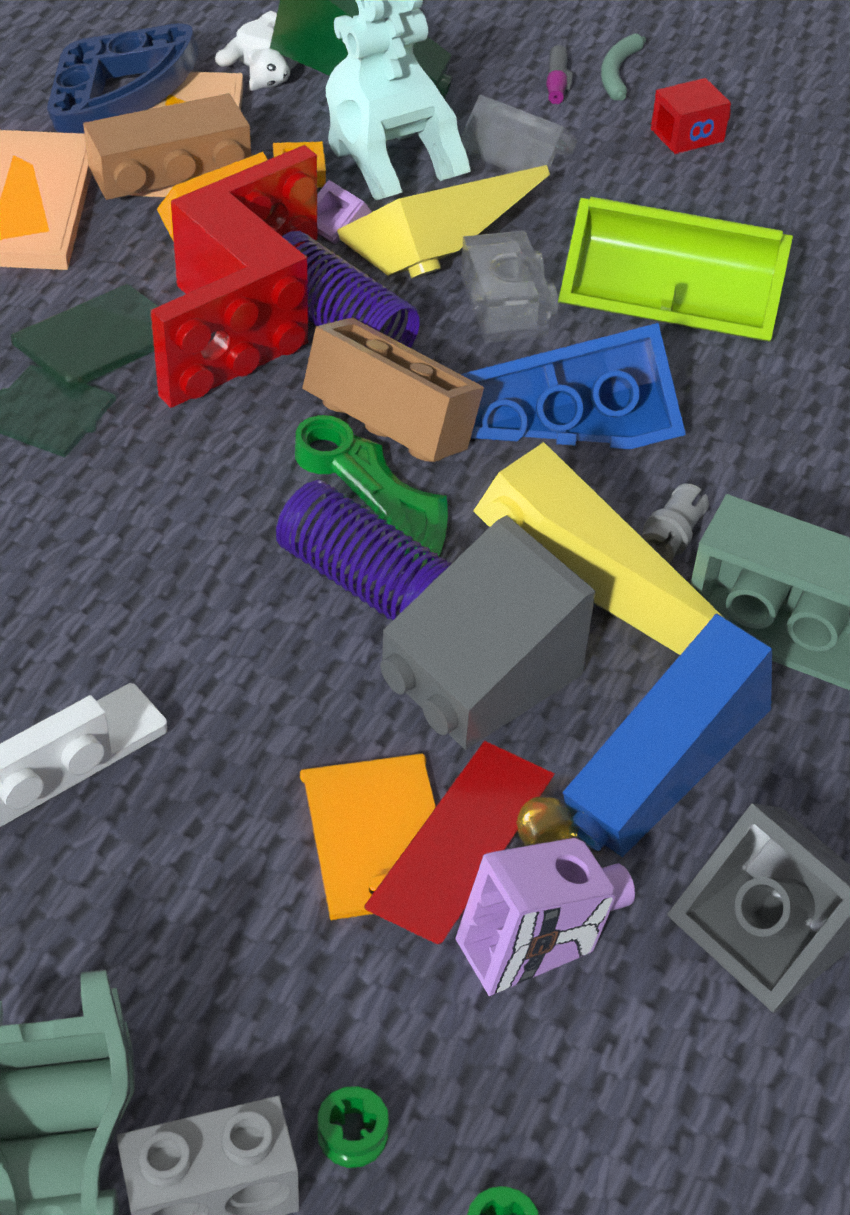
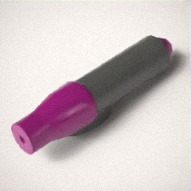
M561 45L552 47L549 54L546 87L549 92L548 99L553 104H559L563 101L564 92L569 91L572 82V72L567 70L568 52Z

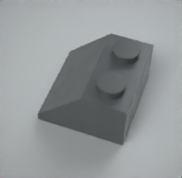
M751 803L667 913V916L772 1013H776L850 951V865L783 808Z

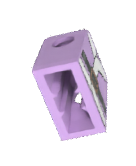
M577 838L491 852L483 855L455 939L486 992L491 996L591 953L597 944L609 913L633 903L635 898L634 883L627 869L621 864H613L601 868L585 842Z

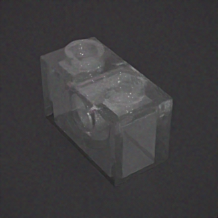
M526 231L463 236L461 279L484 342L491 343L548 336L550 316H556L558 311L557 292L553 283L547 284L544 277V263L541 252L533 250Z

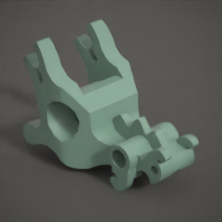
M106 970L81 972L83 1017L3 1026L2 1001H0V1215H119L116 1188L100 1190V1169L107 1149L134 1095V1057L127 1022L124 1021L117 988L111 989Z

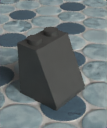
M505 515L492 524L383 630L382 675L394 692L401 695L407 693L423 709L427 722L438 734H449L467 750L583 674L595 590L510 517Z

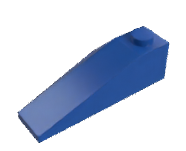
M659 323L460 374L484 387L471 438L519 441L521 437L557 439L556 444L576 446V441L610 443V448L634 449L686 435Z

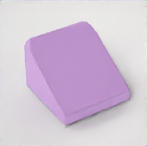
M330 180L327 181L317 194L318 234L334 244L340 241L338 229L371 213V210L364 201Z

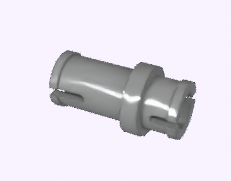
M684 483L679 485L673 491L672 497L664 508L654 511L644 523L641 537L668 563L673 560L675 555L681 554L690 544L693 527L700 517L707 512L709 507V500L706 494L700 497L695 506L692 505V501L702 490L693 484Z

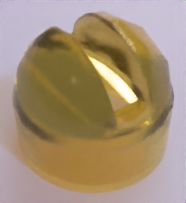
M531 798L521 807L516 820L519 836L525 846L575 838L578 833V828L573 824L574 821L570 811L560 800L555 798Z

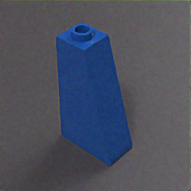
M716 613L563 791L568 819H570L568 827L574 835L594 850L600 851L606 845L623 857L771 710L772 648Z

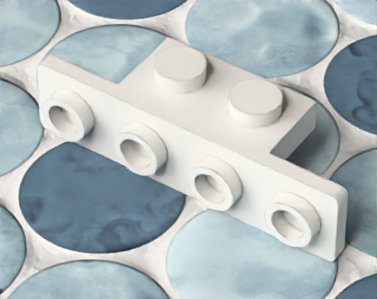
M129 683L97 701L89 695L0 744V827L166 734L168 730L166 718L135 684Z

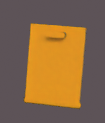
M423 753L302 769L300 771V779L305 784L330 920L373 914L364 908V905L372 895L370 891L377 889L436 808L425 766L426 757Z

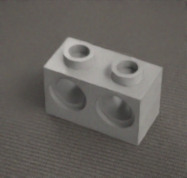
M279 1096L116 1135L131 1215H286L299 1211L298 1169Z

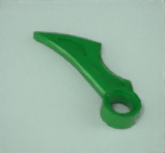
M317 415L307 418L299 424L295 435V460L300 467L316 474L336 473L380 519L386 520L389 525L395 526L396 530L403 531L406 536H411L413 541L420 542L422 546L428 547L431 552L438 553L440 557L444 546L448 520L446 495L423 492L400 481L386 465L382 445L353 435L350 426L340 418L329 415ZM318 440H328L338 445V448L332 451H319L312 448L309 444ZM410 548L406 549L404 556L410 552ZM418 553L414 555L412 563L418 558ZM427 559L422 562L420 569L426 565Z

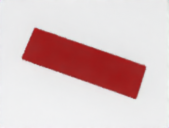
M484 740L364 905L365 910L433 943L441 944L466 908L483 855L505 850L555 773Z

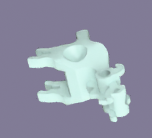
M355 0L359 8V15L353 16V18L343 15L336 17L334 20L336 36L338 39L343 38L349 54L333 70L326 85V98L330 112L328 139L331 150L338 158L347 155L352 156L360 168L375 200L402 193L399 180L386 149V141L394 138L402 140L412 137L417 132L430 154L436 176L440 181L471 172L468 157L458 132L456 115L442 97L433 81L421 68L413 54L414 44L426 40L428 36V24L423 12L419 9L422 6L423 0Z

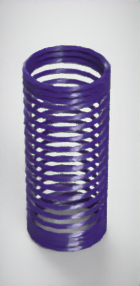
M292 231L282 236L293 246L299 242H305L296 248L298 250L307 247V250L302 252V254L307 255L308 299L311 298V302L308 304V307H310V310H308V321L319 326L327 324L329 320L330 323L334 322L336 316H339L337 321L351 318L357 306L365 298L363 305L353 318L359 321L365 309L371 304L369 311L360 322L380 331L385 322L392 316L390 323L383 332L386 336L395 323L398 311L401 310L398 325L390 336L392 339H395L405 319V309L407 310L408 321L398 342L411 348L419 331L420 315L416 307L389 291L382 284L362 273V271L341 257L335 255V253L316 242L307 234L301 231ZM320 264L318 271L314 274L316 266ZM326 269L325 275L319 280L316 288L309 295L310 289L314 287L322 272ZM333 273L331 280L325 286L322 294L316 299L317 293L322 289L328 277ZM339 278L337 286L332 290L329 298L323 303L325 296L328 294V292L334 285L335 281ZM345 284L344 290L340 293L336 302L330 307L332 300L335 298L340 288ZM352 288L350 296L346 299L343 306L337 311L339 304L341 303L347 292ZM358 294L357 299L353 303L351 309L344 315V312L347 309L348 305L350 304L352 299ZM325 307L324 312L321 313V308ZM332 311L331 316L327 317L328 313Z
M322 480L306 483L296 490L282 509L276 526V541L281 548H284L285 551L293 554L296 558L302 559L312 569H316L320 574L326 575L336 585L342 586L345 591H349L353 596L359 597L362 602L368 603L371 608H375L378 613L384 614L387 619L391 620L398 616L396 611L400 609L401 613L452 564L447 562L445 558H440L438 553L431 552L428 547L422 546L420 542L413 541V538L406 536L403 531L396 530L395 526L389 525L386 520L380 519L378 515L371 514L370 510L364 509L361 504L355 503L353 499L347 498L345 494L339 493L335 487H331L330 484ZM326 493V497L308 515L301 529L299 541L295 543L297 528L303 515L316 499ZM344 503V507L340 509V504ZM321 507H323V510L315 525L306 535V531L312 519L315 517V515L318 513ZM352 509V513L348 515V510ZM360 514V518L356 521V515ZM342 515L340 523L338 524L337 528L334 530L331 537L322 546L326 535L329 533L336 520ZM368 520V524L364 526V522ZM349 522L348 528L345 531L344 535L342 536L340 541L335 545V547L331 550L337 536L344 528V526ZM377 525L376 530L372 532L373 526ZM357 528V531L354 537L352 538L351 542L346 547V549L340 554L346 540ZM385 531V535L380 538L381 532ZM365 534L360 546L358 547L356 552L349 558L354 546ZM393 536V541L388 544L389 538ZM373 540L372 545H371L370 548L368 549L367 553H366L365 556L361 559V561L358 563V561H359V559H360V557H361L363 551L366 549V547L369 545V543ZM402 542L401 547L396 550L397 544ZM317 545L315 552L311 553V549ZM381 546V548H380L379 552L377 553L376 557L374 558L373 562L368 566V564H369V562H370L372 556L375 554V552H376V551L378 550V548ZM410 548V552L404 557L406 549ZM325 549L324 556L319 558L320 552ZM389 552V554H388L387 558L385 559V561L383 562L382 566H381V567L378 569V571L376 572V570H377L379 564L381 563V561L384 559V557H385V556L387 555V553ZM418 553V558L412 563L414 555ZM334 554L332 562L328 563L329 556ZM342 559L341 566L336 569L337 562ZM427 559L426 565L420 569L422 562ZM396 560V562L394 563V565H393V567L391 568L390 572L386 575L388 569H389L390 566L393 564V562ZM351 564L349 572L344 574L346 567ZM360 569L358 577L353 579L354 572ZM402 569L401 573L399 574V576H398L397 579L395 580L397 574H398V573L400 572V570ZM368 574L367 581L361 585L363 577ZM377 579L375 587L370 590L372 582ZM386 585L384 592L379 595L380 588ZM394 590L393 597L387 601L389 592ZM404 594L402 602L396 606L398 597Z

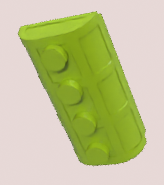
M590 197V199L580 198L558 303L771 342L793 236L782 234L783 231L596 197Z

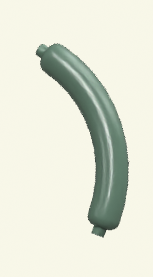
M637 33L629 35L617 42L606 54L601 67V79L611 99L623 101L626 98L627 88L620 78V66L629 56L643 49L646 42L644 36Z

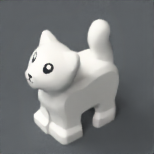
M273 11L263 14L257 20L244 24L238 29L236 37L223 50L218 51L215 56L216 63L221 67L230 66L238 59L247 66H250V91L259 88H272L282 84L288 79L290 70L299 63L269 48L277 13Z

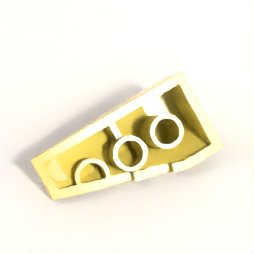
M547 165L399 198L341 227L337 232L342 242L386 275L409 270L411 279L440 270L439 259L459 251L548 177L550 173Z
M544 442L500 471L474 509V512L489 527L505 515L510 517L595 590L594 604L679 655L682 654L716 613L723 617Z

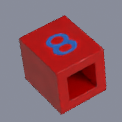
M707 78L657 89L651 130L674 154L724 142L727 122L731 115V102Z

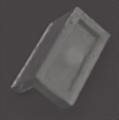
M480 94L460 138L466 154L510 172H518L547 165L549 170L556 153L566 157L571 156L578 141L561 125Z

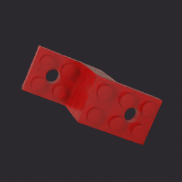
M300 146L171 200L177 286L186 294L151 310L158 396L170 408L189 399L200 398L210 389L238 376H246L253 372L255 368L282 355L293 354L301 346L308 343L307 257L296 249L305 242H299L293 246L282 237L292 231H301L314 240L318 239L317 154L307 146ZM273 205H275L273 212H272L271 215L268 217V215H269V213H270V211H271V207H272ZM216 332L214 338L210 341L211 334Z

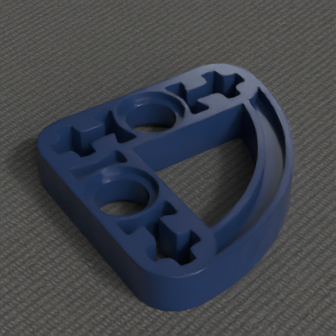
M184 23L169 24L85 38L66 46L60 55L47 105V111L54 129L58 133L85 134L83 125L85 122L148 110L161 102L184 82L197 62L199 49L192 27ZM144 73L132 82L103 95L106 79Z

